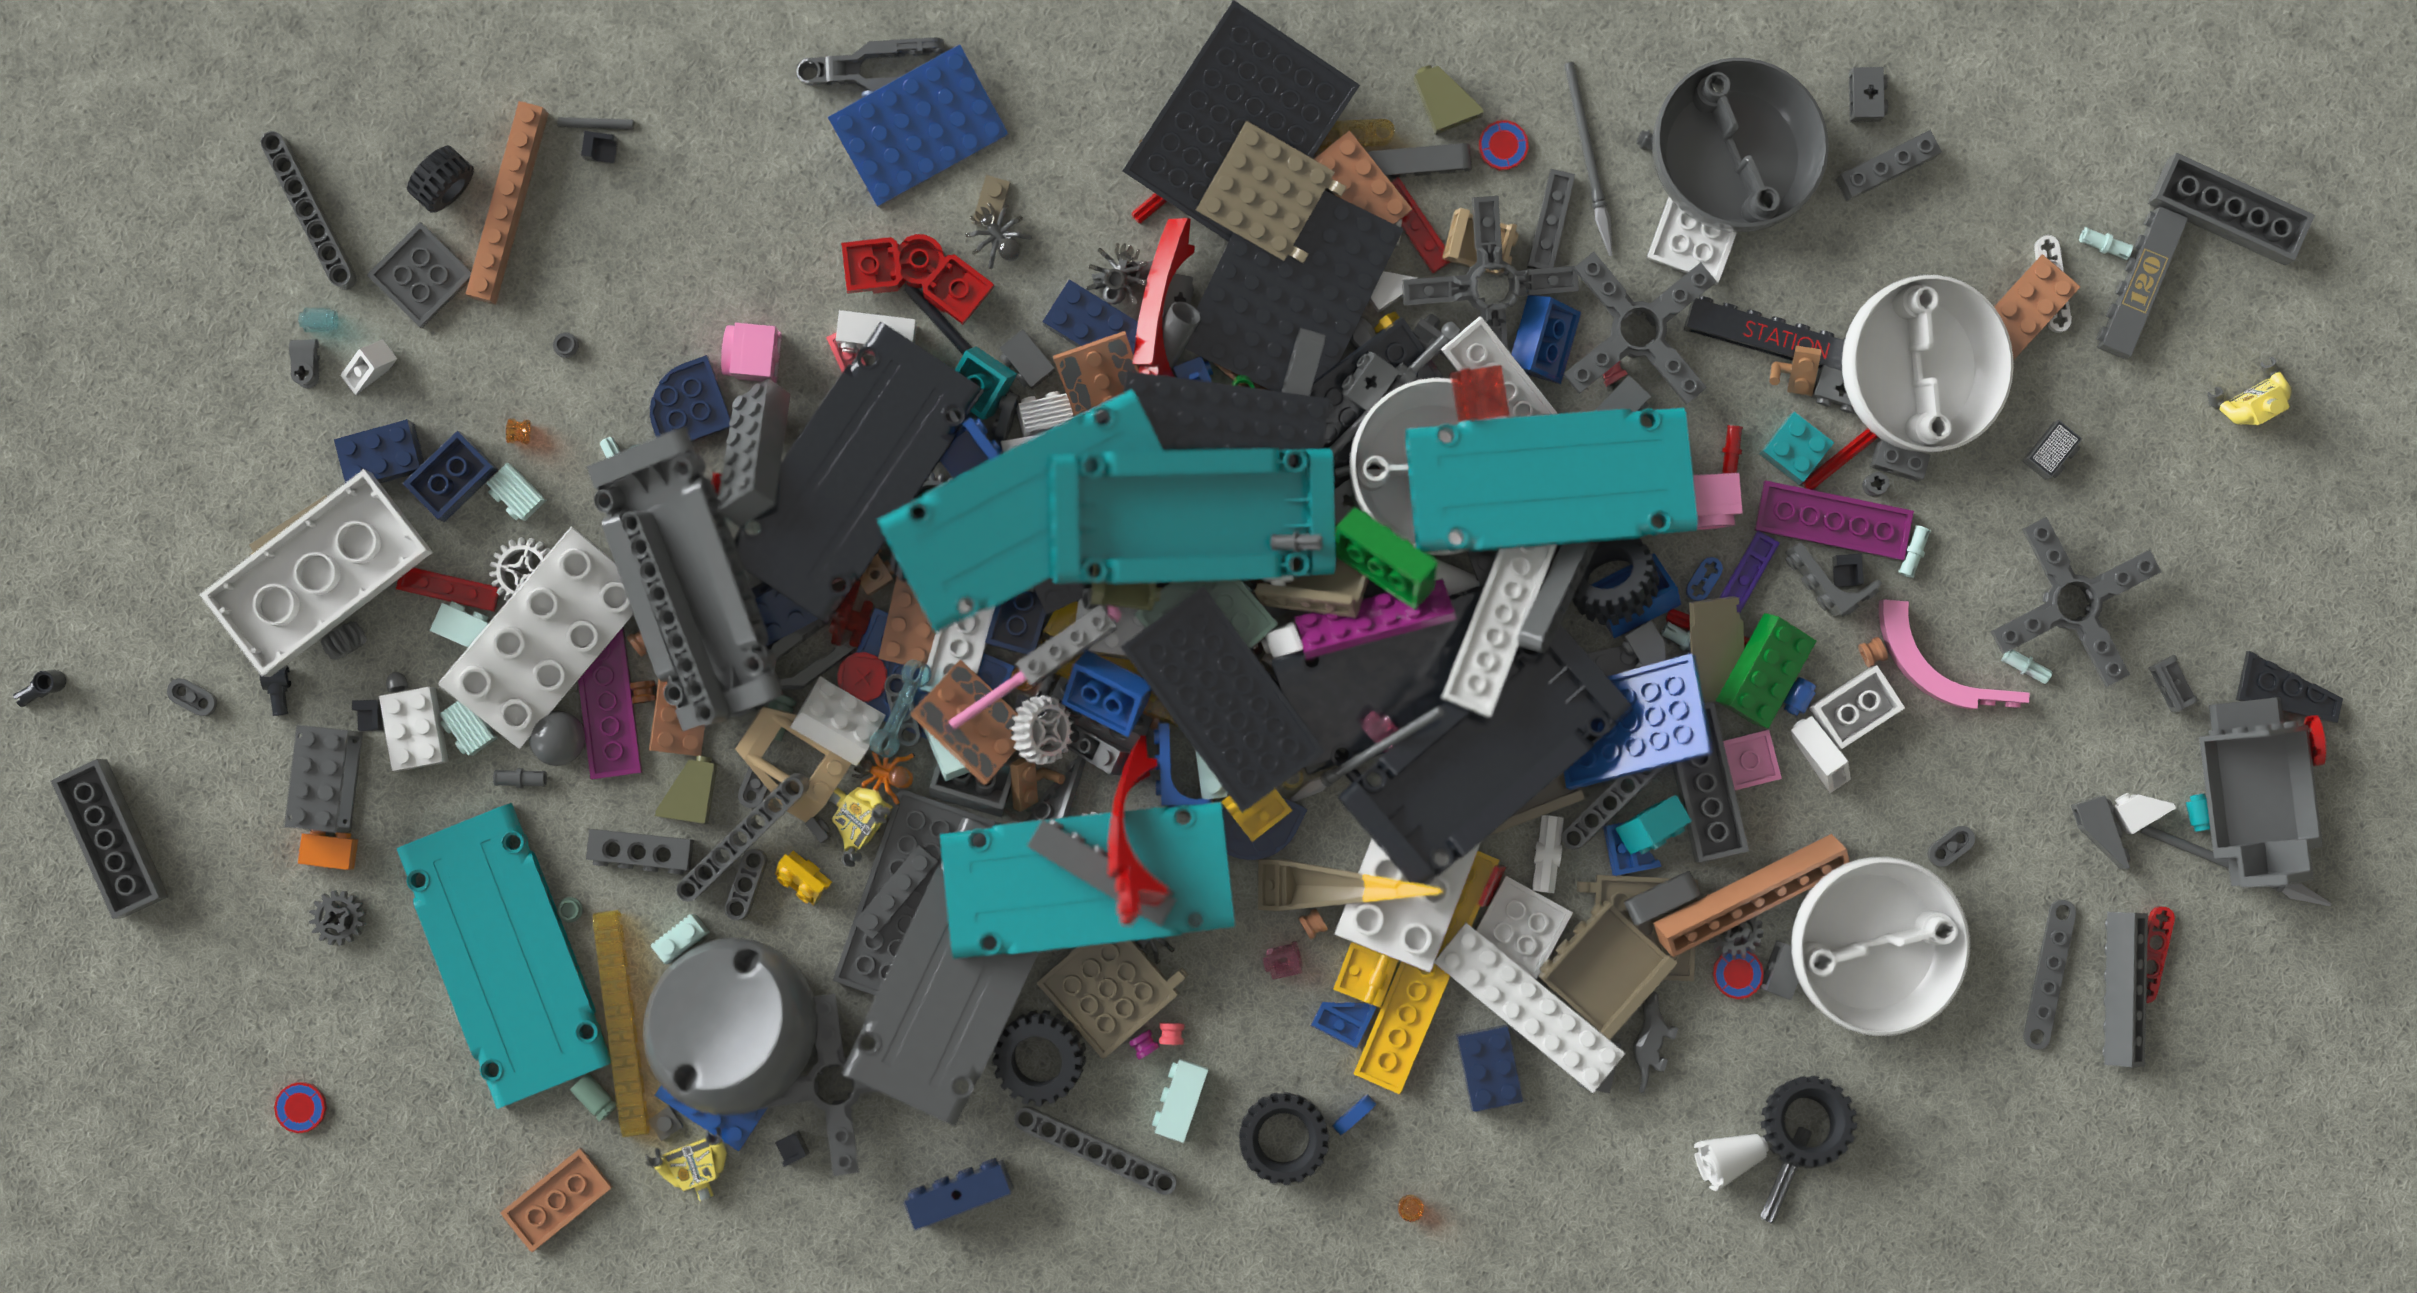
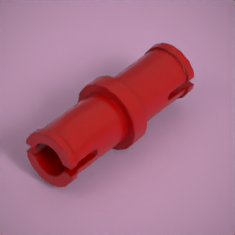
M1727 425L1725 447L1722 448L1724 459L1721 474L1737 473L1739 455H1742V449H1740L1742 426Z

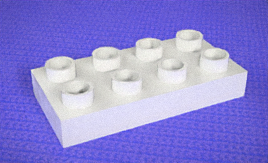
M364 469L206 589L200 596L262 676L271 677L433 552L375 476Z
M571 526L443 676L438 685L520 749L531 736L536 723L549 715L634 614L615 561Z
M1372 839L1359 873L1409 883ZM1480 843L1462 859L1459 858L1428 885L1429 887L1443 889V893L1346 904L1335 935L1431 972ZM1438 852L1434 855V861L1438 865H1445L1448 863V856L1443 852Z

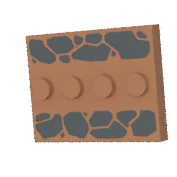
M1125 331L1053 356L1074 416L1112 397L1122 395L1126 371L1139 372L1138 366L1133 364L1134 355Z
M960 659L910 715L985 785L1016 751L1013 748L1016 741L1010 739L1014 735V731L1010 727L1015 725L1012 717L1018 716V714L1000 698L954 730L949 721L993 691Z

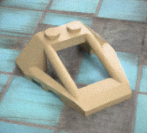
M762 706L735 750L771 793L778 785L767 774L781 783L789 777V775L762 758L781 727L825 754L809 779L808 791L787 811L806 823L825 806L852 763L790 728L797 716L796 714ZM791 781V788L796 792H800L799 784L796 781Z

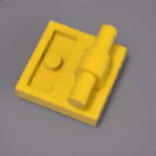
M1276 789L1243 813H1241L1230 796L1221 801L1252 842L1292 811Z
M794 850L789 856L785 854L782 857L775 872V875L778 876L776 879L786 888L790 886L797 892L796 895L801 901L806 904L810 902L813 906L821 898L824 888L827 890L833 883L820 872L818 866L809 859L806 861Z
M1351 942L1333 990L1381 1008L1399 960Z

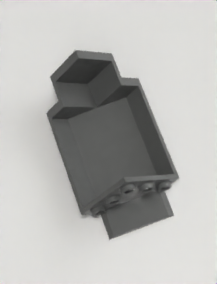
M2281 697L2209 705L2212 730L2209 731V736L2199 737L2214 858H2228L2231 886H2241V888L2279 886L2314 880L2310 849L2323 847L2308 725L2298 726L2297 721L2284 722Z

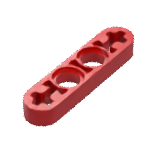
M2155 907L2150 912L2148 919L2147 961L2153 960L2157 965V969L2153 974H2147V978L2154 979V983L2148 982L2147 989L2151 991L2150 996L2146 995V1003L2153 1002L2158 995L2175 922V915L2168 907ZM2162 911H2165L2164 915L2168 917V920L2162 922L2161 929H2166V932L2152 931L2153 927L2159 928L2160 920L2156 919V915L2162 914ZM2154 935H2158L2162 939V946L2157 950L2150 946V939Z

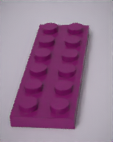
M1765 480L1754 531L1903 561L1905 559L1914 511Z
M1443 578L1435 580L1434 590L1416 610L1392 594L1385 593L1362 599L1356 618L1316 612L1295 617L1306 659L1456 620Z
M624 626L578 679L591 780L642 773L634 704H632L633 695L630 689L631 679Z

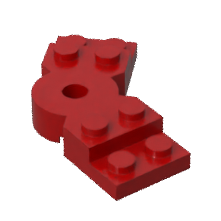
M915 234L908 236L900 245L892 237L841 243L847 294L873 291V294L899 291L905 283L913 288H923L924 298L964 325L994 288V284L955 254L944 257L941 245L928 235ZM918 257L926 259L923 265H915L913 263Z

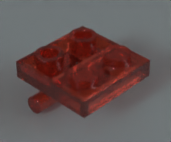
M1501 365L1476 369L1463 368L1460 371L1450 373L1458 423L1471 420L1495 419L1510 415Z
M860 579L855 582L849 594L844 598L832 616L829 633L833 634L831 644L840 646L845 631L849 630L853 632L849 644L853 647H858L862 635L868 629L873 603L866 600L860 612L854 610L862 581ZM844 585V586H843L842 591H844V590L846 589V586H847V585Z

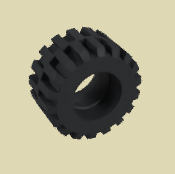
M451 146L441 147L429 154L417 166L408 181L407 192L430 213H436L448 207L464 192L472 179L474 167Z

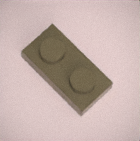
M986 175L972 224L987 228L984 222L989 223V219L997 224L1000 212L1005 204L1010 181Z

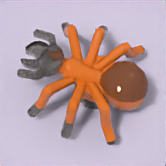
M876 744L875 749L872 750V755L877 765L873 766L869 757L864 754L863 758L865 760L861 759L858 763L862 767H854V770L861 774H852V777L861 779L864 776L873 774L872 777L862 782V788L868 789L867 785L878 778L873 790L878 791L880 785L884 783L886 793L891 796L895 805L898 806L900 802L890 786L900 789L908 788L913 782V774L908 769L896 766V764L914 758L915 754L911 753L904 757H896L889 764V755L894 753L897 745L893 744L891 749L885 750L882 765L877 754L880 751V745Z

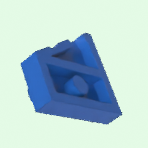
M1622 823L1604 826L1603 830L1613 876L1662 867L1660 861L1655 859L1650 851L1644 854L1638 851L1630 855L1615 829Z
M1322 1002L1310 1026L1356 1049L1377 1006L1369 1003Z

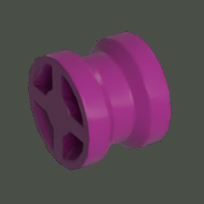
M1150 1029L1128 1042L1131 1047L1135 1048L1138 1060L1160 1047L1158 1042L1153 1041Z

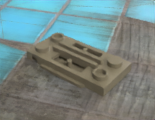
M1732 596L1689 602L1691 654L1696 656L1704 703L1716 701L1744 650L1743 620L1740 619V613L1737 612L1736 606L1739 605V597Z

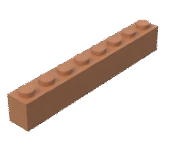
M518 102L466 290V295L472 299L495 305L497 303L549 114L541 106Z
M1830 834L1654 922L1659 942L1672 957H1675L1814 887L1832 870L1850 862L1847 849Z

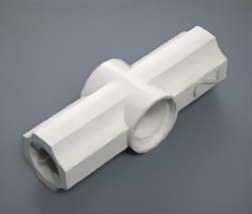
M1542 815L1539 841L1536 842V855L1534 857V864L1536 865L1532 885L1533 891L1555 892L1557 868L1560 866L1562 844H1560L1564 818L1547 815Z

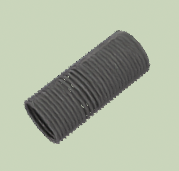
M1185 302L1173 303L1162 322L1164 348L1171 370L1176 365L1201 319L1196 308Z

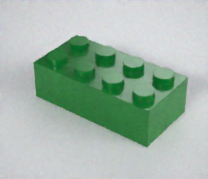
M1354 508L1336 527L1335 557L1414 610L1434 590L1438 562L1430 554L1423 553L1414 547L1409 540L1402 539L1389 527L1375 521L1368 513Z
M1764 613L1716 702L1750 723L1769 729L1817 640L1781 617Z

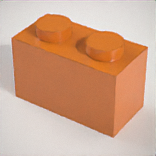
M311 830L310 833H302L298 864L353 870L358 839H352L351 833L337 832L335 836H327L325 831Z

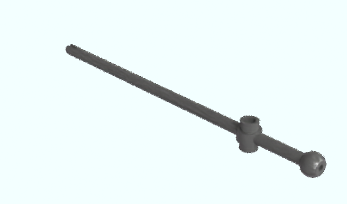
M1453 322L1444 324L1441 330L1442 334L1411 366L1407 367L1404 363H1401L1396 367L1400 371L1396 376V381L1386 390L1382 398L1405 384L1420 380L1416 376L1417 373L1448 341H1451L1461 333V330ZM1367 411L1329 448L1332 451L1333 458L1356 435L1360 424L1368 414Z

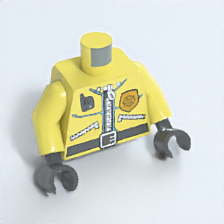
M2270 357L2272 365L2265 366L2261 362L2263 374L2266 377H2271L2270 379H2266L2229 401H2224L2223 389L2215 387L2216 395L2208 392V403L2212 407L2220 406L2219 410L2235 424L2260 425L2290 408L2288 400L2291 396V387L2282 373H2278L2279 369L2276 359Z
M857 787L847 795L839 788H836L829 798L831 802L839 807L832 817V821L837 826L844 844L845 852L842 856V863L845 866L854 867V861L859 862L862 859L861 853L856 852L857 848L861 849L871 841L881 824L886 822L885 818L893 807L882 800L877 790Z
M717 1128V1135H711L709 1130H706L705 1139L669 1151L663 1155L664 1158L661 1156L660 1149L656 1148L654 1149L656 1157L651 1158L648 1154L645 1155L647 1164L650 1167H654L664 1179L674 1187L681 1188L682 1191L695 1187L699 1201L710 1198L714 1195L709 1181L720 1177L719 1173L724 1169L727 1151L721 1139V1128Z

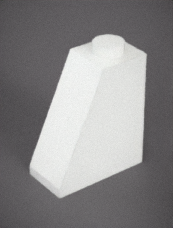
M1812 716L1808 719L1799 720L1791 729L1792 738L1829 793H1832L1851 780L1848 761Z

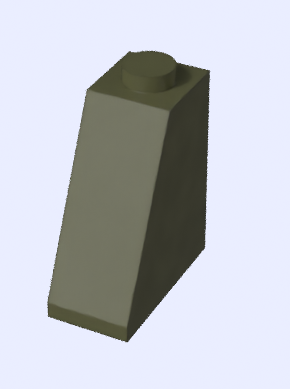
M1427 65L1417 70L1413 80L1435 135L1482 117V107L1439 66L1432 68L1431 65Z
M697 756L696 760H688L656 809L655 816L708 824L718 764L711 763L712 758Z

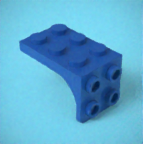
M970 418L963 423V426L956 432L955 439L940 460L953 479L1003 453L995 440L989 442L985 437L988 431L979 419L974 422Z
M1169 723L1159 724V729H1154V744L1160 745V755H1155L1158 765L1155 770H1160L1161 780H1156V796L1161 795V806L1167 805L1169 808L1182 805L1213 803L1212 799L1187 798L1176 790L1171 779Z

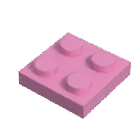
M1769 730L1723 741L1735 791L1782 779Z

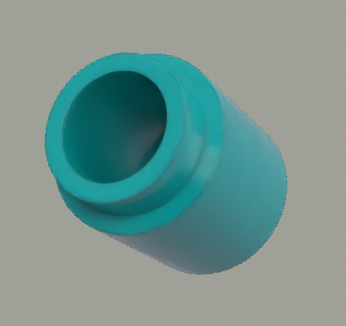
M2205 793L2190 796V801L2185 802L2190 825L2194 826L2195 832L2210 829Z

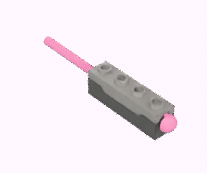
M1099 605L1018 661L1016 664L1021 672L949 721L951 726L955 730L1026 680L1034 688L1116 631L1117 628L1112 620H1115L1116 623L1119 622L1121 618L1119 608L1106 606L1108 610L1106 612Z

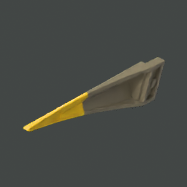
M1258 860V910L1286 911L1444 892L1440 888L1293 860Z

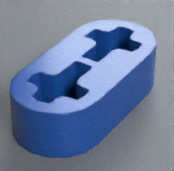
M1708 557L1699 564L1686 586V595L1690 600H1704L1711 592L1723 571V566L1717 558ZM1713 562L1716 564L1714 568L1717 570V573H1711L1706 579L1704 575L1707 569L1704 566L1705 564L1710 565ZM1702 580L1705 582L1701 588L1704 594H1698L1695 597L1693 595L1694 590L1691 587L1692 585L1697 586Z
M1368 1094L1365 1095L1335 1121L1332 1127L1341 1136L1376 1105L1375 1101Z

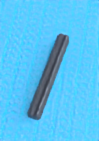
M1799 1126L1793 1140L1806 1147L1812 1132ZM1783 1162L1761 1213V1218L1769 1223L1775 1222L1797 1170V1167L1791 1166V1162Z

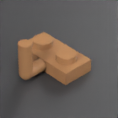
M1796 346L1792 364L1783 362L1772 363L1770 384L1778 385L1781 373L1790 374L1787 392L1812 396L1821 349Z
M1023 757L1011 763L1013 809L1021 812L1038 802L1037 781L1045 778L1055 783L1063 784L1065 775L1044 767L1036 770V764L1026 761V758Z

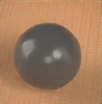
M559 710L551 711L548 716L539 720L534 726L529 737V745L533 754L541 762L551 766H562L571 763L581 754L585 745V731L580 721L572 714Z

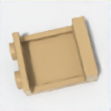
M1459 208L1454 211L1442 259L1467 267H1472L1477 263L1473 214H1470V210ZM1500 223L1502 260L1511 265L1512 256L1509 255L1511 248L1515 246L1518 239L1517 225L1513 223L1510 225ZM1487 268L1485 269V272L1495 275L1504 273L1502 269L1492 271Z

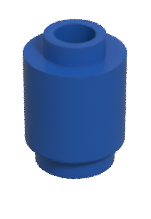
M1798 677L1782 703L1785 705L1784 710L1794 716H1798L1799 713L1805 714L1816 694L1814 692L1816 685Z

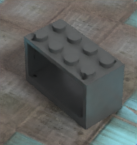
M303 725L296 726L284 827L335 833L351 832L363 732Z

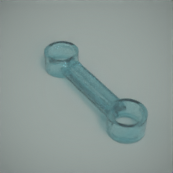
M916 659L909 660L904 665L902 679L905 683L884 729L876 731L871 737L870 748L874 753L885 758H890L897 753L900 746L897 733L917 689L924 687L931 678V668L929 665ZM920 666L919 676L913 681L914 671ZM888 737L889 741L886 748L881 750L883 740Z

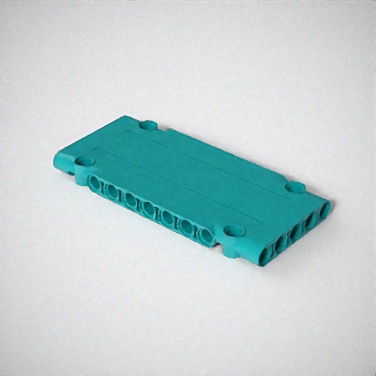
M1132 390L1093 408L1085 414L1081 413L927 492L922 498L910 502L908 505L877 520L936 634L965 618L972 617L983 609L992 608L1053 576L1050 502L1051 455L1163 451ZM1101 410L1105 411L1108 415V421L1104 425H1100L1096 421V415ZM1089 458L1085 462V469L1089 473L1094 472L1096 464L1094 460ZM917 505L922 506L924 509V516L920 520H915L911 516L912 508ZM969 598L972 602V608L968 612H961L959 609L960 601Z
M1647 408L1642 411L1617 409L1471 420L1460 422L1458 425L1446 423L1441 426L1407 428L1405 430L1416 548L1423 553L1439 551L1456 552L1464 549L1486 551L1641 538L1645 535L1657 536L1665 533L1697 530V509L1687 417L1684 408L1658 410ZM1642 416H1646L1651 420L1650 428L1642 424ZM1442 431L1449 433L1451 442L1444 443L1441 441L1439 433ZM1653 517L1660 518L1662 521L1661 529L1654 527L1652 524ZM1450 533L1459 534L1461 537L1459 545H1455L1450 541Z
M1331 449L1138 451L1050 456L1052 574L1054 583L1282 578V576L1333 575L1335 572L1334 479ZM1292 454L1296 456L1298 461L1295 468H1291L1288 464V458ZM1089 458L1094 460L1096 468L1092 473L1087 472L1085 469V462ZM1295 532H1299L1300 535H1321L1323 546L1321 550H1300L1298 553H1295L1293 550L1273 551L1271 548V537L1273 534L1293 535ZM1294 557L1298 558L1300 562V567L1296 571H1293L1290 566L1291 560ZM1091 563H1095L1099 569L1098 574L1093 578L1087 572L1088 566Z
M1221 802L1124 811L1125 832L1137 859L1155 879L1175 893L1173 898L1177 901L1161 927L1139 915L1132 926L1121 925V915L1117 911V900L1029 848L1027 845L1042 820L940 834L953 959L1005 953L1006 955L1160 938L1183 935V933L1235 927ZM1181 811H1187L1191 814V821L1186 825H1181L1177 822V815ZM1112 812L1053 819L1064 826L1063 832L1070 836L1072 832H1075L1086 839L1084 844L1093 849L1096 845L1108 852V835ZM978 834H984L987 839L985 846L982 848H976L973 843L974 837ZM1192 913H1199L1203 918L1202 924L1197 928L1191 927L1188 923V918ZM989 936L997 939V947L992 951L987 950L984 946V941Z
M512 803L500 806L396 848L407 875V885L415 896L413 903L468 1047L473 1058L480 1064V1075L486 1080L497 1109L613 1063L602 1035L601 1025L597 1022L594 1015L596 1013L595 1005L563 923L557 914V908L537 856L530 850L528 837L523 832ZM514 835L518 836L521 841L517 849H513L510 845V839ZM419 873H422L426 878V882L422 887L416 883V877ZM586 1024L591 1025L594 1029L592 1038H587L583 1033V1028ZM492 1062L499 1067L497 1076H493L489 1072V1065Z

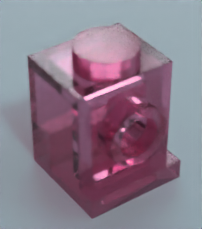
M1375 711L1365 717L1364 724L1361 726L1376 744L1400 730L1397 726L1395 727L1394 723L1386 715L1381 718Z
M1293 941L1288 945L1267 949L1266 957H1263V963L1266 972L1271 973L1272 980L1302 973L1303 962L1297 941ZM1287 957V960L1284 962L1278 960Z

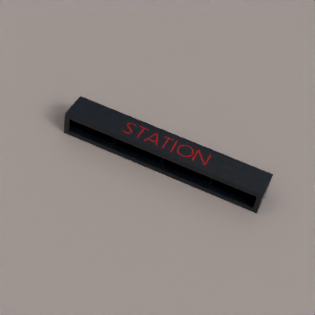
M1699 296L1690 304L1683 329L1685 331L1793 361L1796 346L1821 349L1818 368L1824 365L1842 371V356L1846 337L1842 340L1835 338V334L1829 331L1820 330L1819 333L1810 330L1809 326L1796 323L1795 326L1786 324L1785 319L1779 317H1771V319L1761 317L1762 313L1755 310L1740 311L1737 310L1738 306L1730 303H1723V306L1715 304L1713 299L1705 296Z

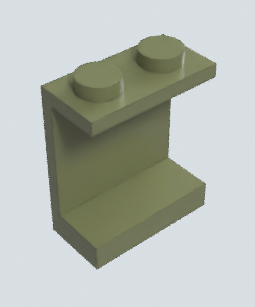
M1095 563L1093 567V577H1095L1099 571L1098 566ZM1092 582L1091 604L1152 611L1155 601L1159 602L1161 587L1156 586L1157 582Z

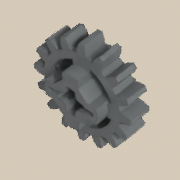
M336 890L331 891L330 896L322 894V902L314 901L317 909L310 910L309 913L315 915V918L310 920L309 924L316 925L312 933L320 932V941L328 938V945H334L336 940L338 945H344L345 939L348 942L354 941L353 934H362L358 927L366 926V923L361 921V917L367 914L366 912H360L359 908L364 904L362 902L355 903L356 895H351L347 898V891H342L339 895ZM335 901L344 902L348 906L344 908L339 907ZM323 911H325L324 920H322ZM345 913L341 915L342 917L339 918V922L330 923L336 917V914ZM351 916H353L352 926L349 924ZM328 929H336L337 933L341 935L332 934Z
M1755 916L1739 924L1740 929L1733 934L1732 938L1731 932L1738 929L1739 925L1721 933L1725 937V941L1717 935L1709 939V943H1715V952L1720 949L1723 950L1722 957H1726L1730 953L1733 960L1736 959L1737 954H1740L1745 959L1747 951L1754 954V945L1759 947L1761 945V939L1759 938L1763 937V930L1760 929L1762 921H1755L1757 918ZM1746 922L1751 926L1752 932L1751 929L1746 927Z

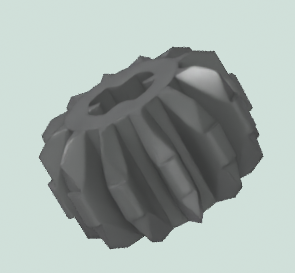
M350 621L325 635L321 640L323 650L331 659L338 660L363 646L367 638L362 627L357 622Z

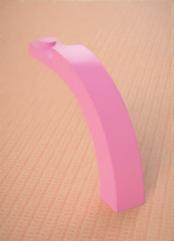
M1884 599L1879 601L1880 628L1888 652L1903 675L1922 692L1945 704L1965 709H1978V700H1980V705L1995 706L1996 701L2005 702V707L2021 708V703H2029L2030 693L1972 688L1960 685L1942 676L1927 663L1914 642L1909 625V602Z

